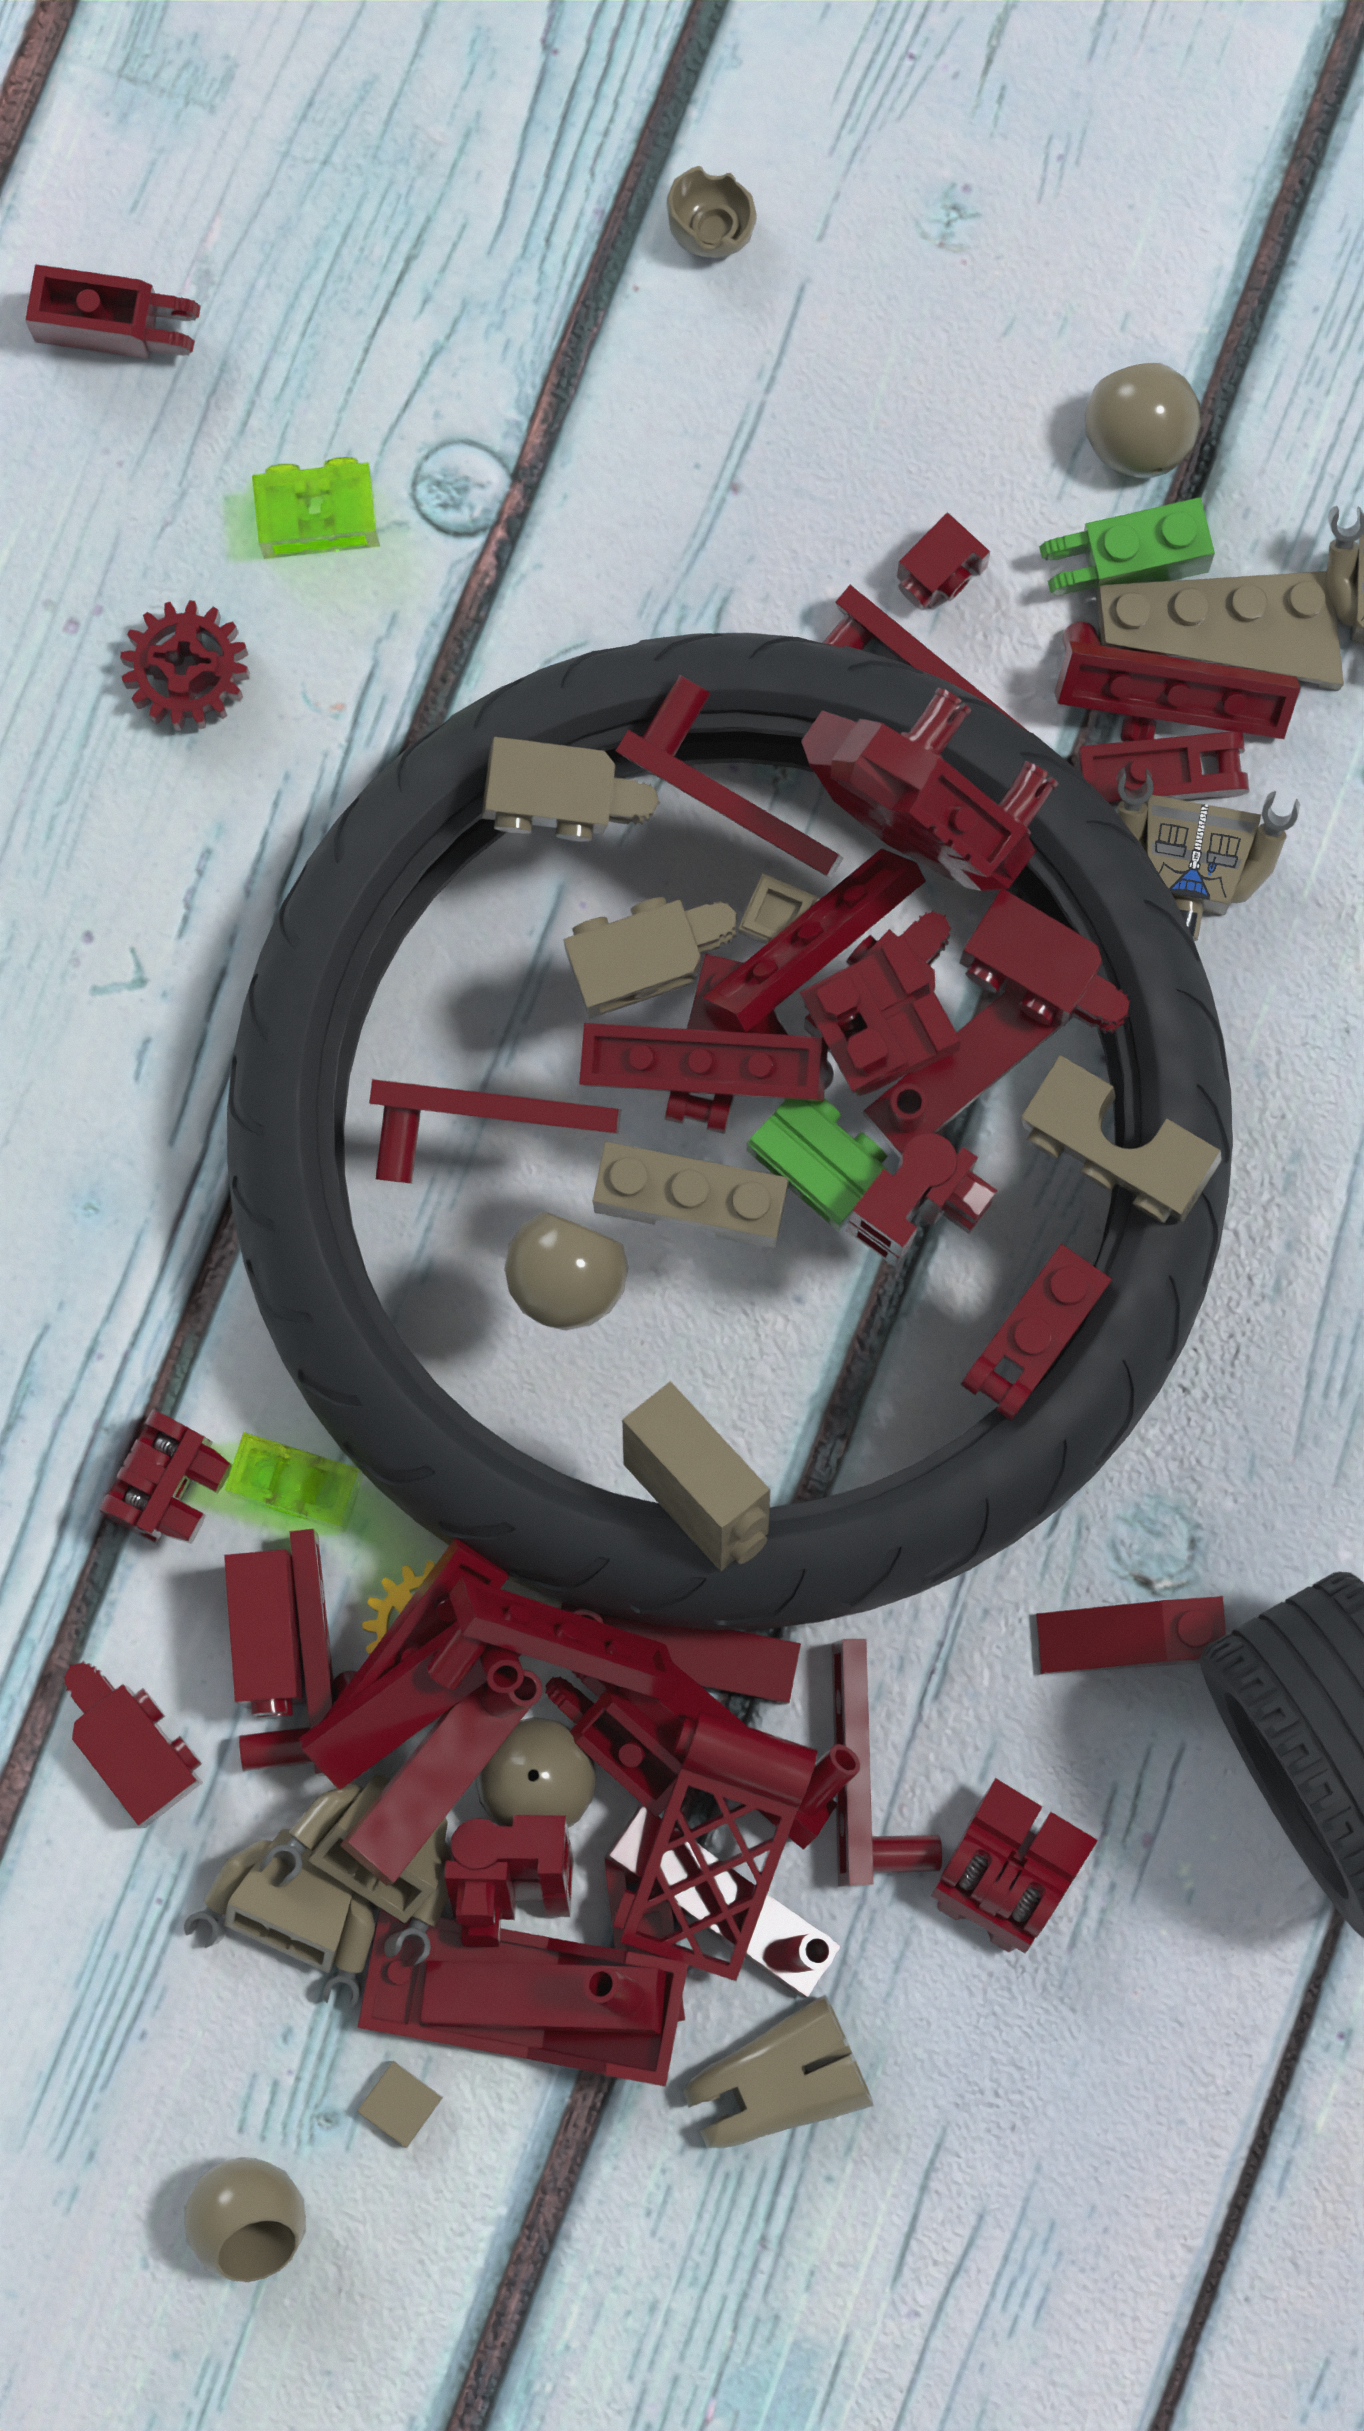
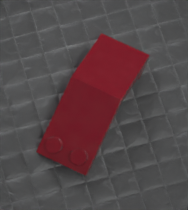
M380 1908L357 2028L519 2057L666 2087L687 1974V1962L502 1928L500 1932V1947L463 1946L461 1940L462 1924H458L457 1920L440 1917L436 1926L429 1925L426 1931L431 1946L428 1957L417 1965L406 1967L407 1961L412 1955V1945L406 1938L403 1940L402 1948L394 1957L387 1958L385 1956L384 1946L391 1934L408 1928L413 1916L406 1923H403ZM427 1961L660 1968L666 1972L661 2034L429 2026L421 2022Z

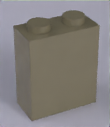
M671 1381L622 1419L623 1465L720 1571H723L735 1560L739 1564L749 1561L765 1546L768 1540L766 1535L769 1530L771 1489Z

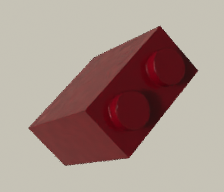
M286 1550L224 1555L235 1703L250 1709L251 1715L257 1716V1719L293 1716L292 1705L307 1704L292 1555Z

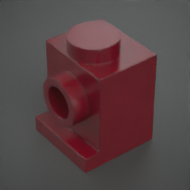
M947 512L898 562L897 578L901 581L898 588L920 610H924L927 606L931 609L942 597L950 602L960 594L972 579L973 575L968 571L970 568L978 575H981L988 568L990 550Z

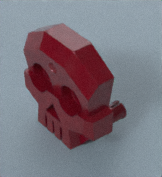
M937 688L933 699L909 733L902 732L899 734L883 723L859 719L858 722L823 710L821 711L801 742L809 765L837 805L888 846L951 881L957 880L965 888L980 891L1009 889L1036 852L1029 840L1031 831L1028 829V826L1051 792L1058 786V782L1053 777L1046 779L1049 773L1033 763L1024 762L1021 771L997 805L949 765L940 755L964 719L971 713V709L967 704L962 703L959 706L961 699L942 688Z

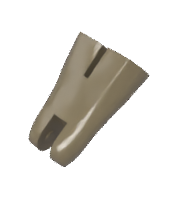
M826 1995L789 2015L724 2059L711 2064L695 2075L682 2089L688 2108L702 2102L718 2099L721 2097L720 2094L731 2089L739 2105L740 2112L731 2116L729 2114L722 2116L714 2124L699 2130L707 2148L734 2147L790 2128L836 2118L874 2106L863 2075Z

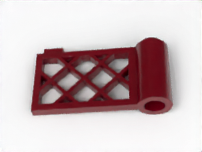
M700 1710L695 1721L684 1718L673 1749V1753L683 1756L679 1772L636 1893L624 1889L612 1926L622 1929L621 1943L671 1960L687 1962L689 1966L737 1981L797 1809L807 1791L816 1763L817 1750ZM688 1785L712 1793L723 1814L690 1829L680 1808ZM724 1798L742 1803V1805L730 1810ZM755 1809L780 1816L773 1837L751 1848H748L734 1820ZM677 1819L683 1833L670 1839ZM728 1823L741 1853L709 1867L695 1838ZM688 1842L702 1871L670 1886L660 1866L664 1853ZM767 1852L761 1871H759L754 1858ZM747 1862L756 1880L753 1893L728 1906L715 1876ZM657 1876L663 1890L649 1896ZM704 1881H708L721 1910L689 1925L675 1895ZM667 1899L682 1927L662 1938L637 1931L644 1910ZM747 1909L739 1928L733 1915ZM726 1919L736 1938L729 1961L704 1954L694 1934ZM687 1938L692 1949L674 1943Z

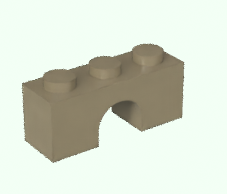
M1059 1055L1021 1116L1023 1127L1031 1132L1026 1140L1040 1151L1055 1159H1058L1061 1153L1065 1152L1082 1162L1083 1166L1079 1172L1108 1191H1111L1117 1183L1137 1195L1132 1204L1155 1220L1165 1223L1170 1215L1183 1223L1222 1161L1221 1150L1169 1119L1165 1120L1155 1138L1145 1146L1136 1149H1124L1113 1145L1105 1138L1101 1131L1103 1117L1116 1097L1113 1086Z
M605 1141L592 1203L594 1213L655 1225V1221L678 1222L707 1229L715 1233V1237L776 1249L788 1192L789 1178Z

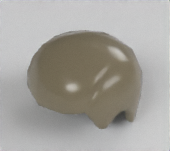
M702 166L692 167L674 179L667 196V212L671 234L678 244L690 253L702 257H728L740 251L750 241L757 222L753 196L739 182H736V178L732 173L714 176L707 174Z

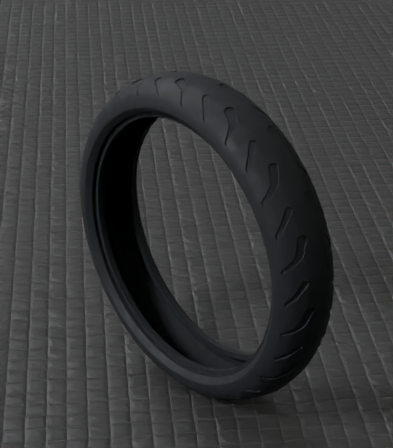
M757 633L687 634L645 639L628 646L592 651L544 667L492 691L451 715L441 726L409 746L379 773L339 816L307 860L301 874L282 903L260 952L244 1001L232 1057L227 1104V1166L232 1211L244 1266L260 1314L283 1364L308 1406L349 1459L377 1489L416 1523L448 1545L457 1538L478 1554L506 1571L510 1581L555 1600L608 1616L661 1626L707 1630L769 1629L818 1623L870 1611L908 1598L969 1571L1014 1544L1064 1505L1101 1469L1131 1434L1160 1392L1186 1344L1205 1298L1220 1247L1229 1198L1233 1149L1230 1079L1224 1038L1209 980L1192 934L1170 889L1162 880L1141 843L1112 806L1070 763L1034 733L1020 727L991 704L946 680L902 662L849 646L837 647L800 637ZM681 675L711 694L674 755L675 758L687 765L752 763L792 767L814 772L808 763L801 740L822 710L858 722L859 719L883 723L899 734L902 732L909 733L933 699L937 688H942L961 699L959 706L962 703L967 704L971 709V713L964 719L940 755L949 765L998 805L1021 771L1024 762H1030L1049 773L1046 779L1053 777L1058 782L1057 788L1051 792L1028 826V829L1031 831L1029 840L1036 852L1012 885L1028 904L1098 945L1102 964L1097 975L1115 985L1116 990H1122V993L1124 995L1127 994V999L1131 1001L1127 1012L1129 1015L1127 1018H1124V1026H1120L1113 1031V1034L1111 1032H1106V1034L1103 1031L1098 1032L1105 1054L1109 1082L1113 1086L1116 1096L1113 1100L1115 1146L1124 1149H1136L1145 1146L1155 1138L1165 1120L1169 1119L1221 1150L1222 1161L1183 1223L1170 1215L1165 1223L1148 1216L1132 1204L1137 1195L1117 1183L1115 1184L1111 1192V1202L1100 1251L1094 1267L1110 1277L1112 1281L1012 1421L996 1411V1407L954 1441L920 1462L874 1483L819 1500L770 1507L769 1530L766 1535L768 1540L765 1546L749 1561L739 1564L735 1560L723 1571H720L659 1503L613 1493L562 1474L519 1451L478 1422L435 1382L402 1341L383 1310L367 1274L353 1227L345 1177L344 1124L350 1074L361 1030L380 981L404 938L433 899L470 861L507 833L494 828L495 820L482 819L489 751L494 737L605 751L615 764L614 778L622 779L647 772V770L616 752V749L627 730L641 738L644 736L676 679Z

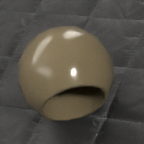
M1143 363L1128 366L1106 376L1094 387L1085 411L1086 436L1096 455L1115 472L1138 478L1157 477L1173 470L1192 452L1201 427L1200 402L1191 385L1184 376L1168 365L1161 363Z
M544 1211L521 1225L509 1243L504 1266L509 1293L522 1313L541 1325L565 1331L591 1326L609 1314L624 1293L629 1269L622 1243Z
M539 1717L522 1719L475 1778L479 1802L495 1824L498 1826H513V1815H565L567 1826L570 1828L581 1819L593 1800L597 1776L593 1759L575 1744L570 1728L559 1721ZM537 1770L540 1775L539 1779L534 1782L528 1779L529 1771Z
M247 2157L226 2160L210 2168L198 2179L185 2205L186 2241L203 2267L220 2277L239 2282L265 2279L279 2272L292 2260L306 2233L304 2198L288 2174L269 2162Z

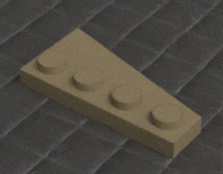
M1326 571L1100 585L1096 591L1101 646L1295 676L1297 680L1317 683L1319 688L1339 691L1344 685L1336 611L1325 585Z

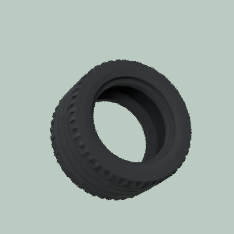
M1334 1572L1313 1584L1312 1587H1306L1287 1598L1285 1602H1280L1258 1615V1618L1255 1617L1232 1630L1231 1634H1226L1207 1645L1200 1656V1667L1216 1708L1273 1814L1332 1904L1347 1923L1364 1938V1582L1351 1572Z

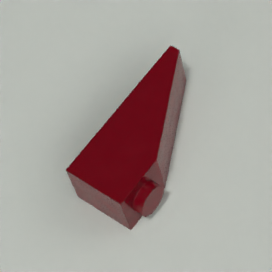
M1223 1596L1161 1600L1036 1613L1041 1674L1200 1663V1656L1204 1648L1226 1635Z

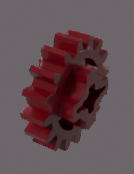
M189 600L185 613L177 614L172 603L167 602L164 603V618L157 620L149 612L143 614L148 628L144 633L137 630H129L127 635L136 649L135 651L121 652L120 659L123 665L134 670L122 675V681L126 689L140 688L131 698L138 710L152 704L149 716L153 723L159 724L168 714L171 715L172 724L176 731H181L186 718L192 717L199 729L206 728L205 714L213 711L218 717L224 719L227 717L223 701L226 698L239 702L242 700L241 690L234 682L235 680L243 681L249 679L250 672L246 665L236 661L248 656V650L245 642L231 643L239 634L233 621L219 627L221 615L217 608L212 607L203 617L199 615L196 602ZM175 632V635L162 645H156L161 639ZM202 633L211 637L220 646L223 656H218L217 652L205 650L202 646ZM185 656H192L196 665L188 666L186 675H178L175 666L182 665ZM147 675H153L154 679L164 680L168 684V698L159 694L150 685ZM208 686H215L206 695L195 699V696Z

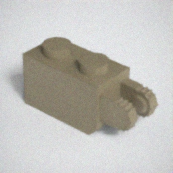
M494 737L490 745L482 819L495 820L494 828L499 831L528 834L531 833L532 825L556 828L555 836L561 839L592 841L593 833L603 834L609 822L621 824L633 822L634 825L637 823L643 825L644 821L649 822V817L653 816V812L660 801H658L656 788L653 789L651 784L647 785L645 782L638 784L636 780L614 778L615 764L605 751Z
M657 897L633 906L630 909L632 916L611 923L608 922L607 917H598L573 927L574 935L563 940L588 1018L592 1019L694 984L701 970L700 955L720 949V945L727 946V943H732V939L737 937V912H734L728 905V902L725 904L721 900L719 903L713 902L711 906L705 904L684 911L681 899L667 903L665 897Z

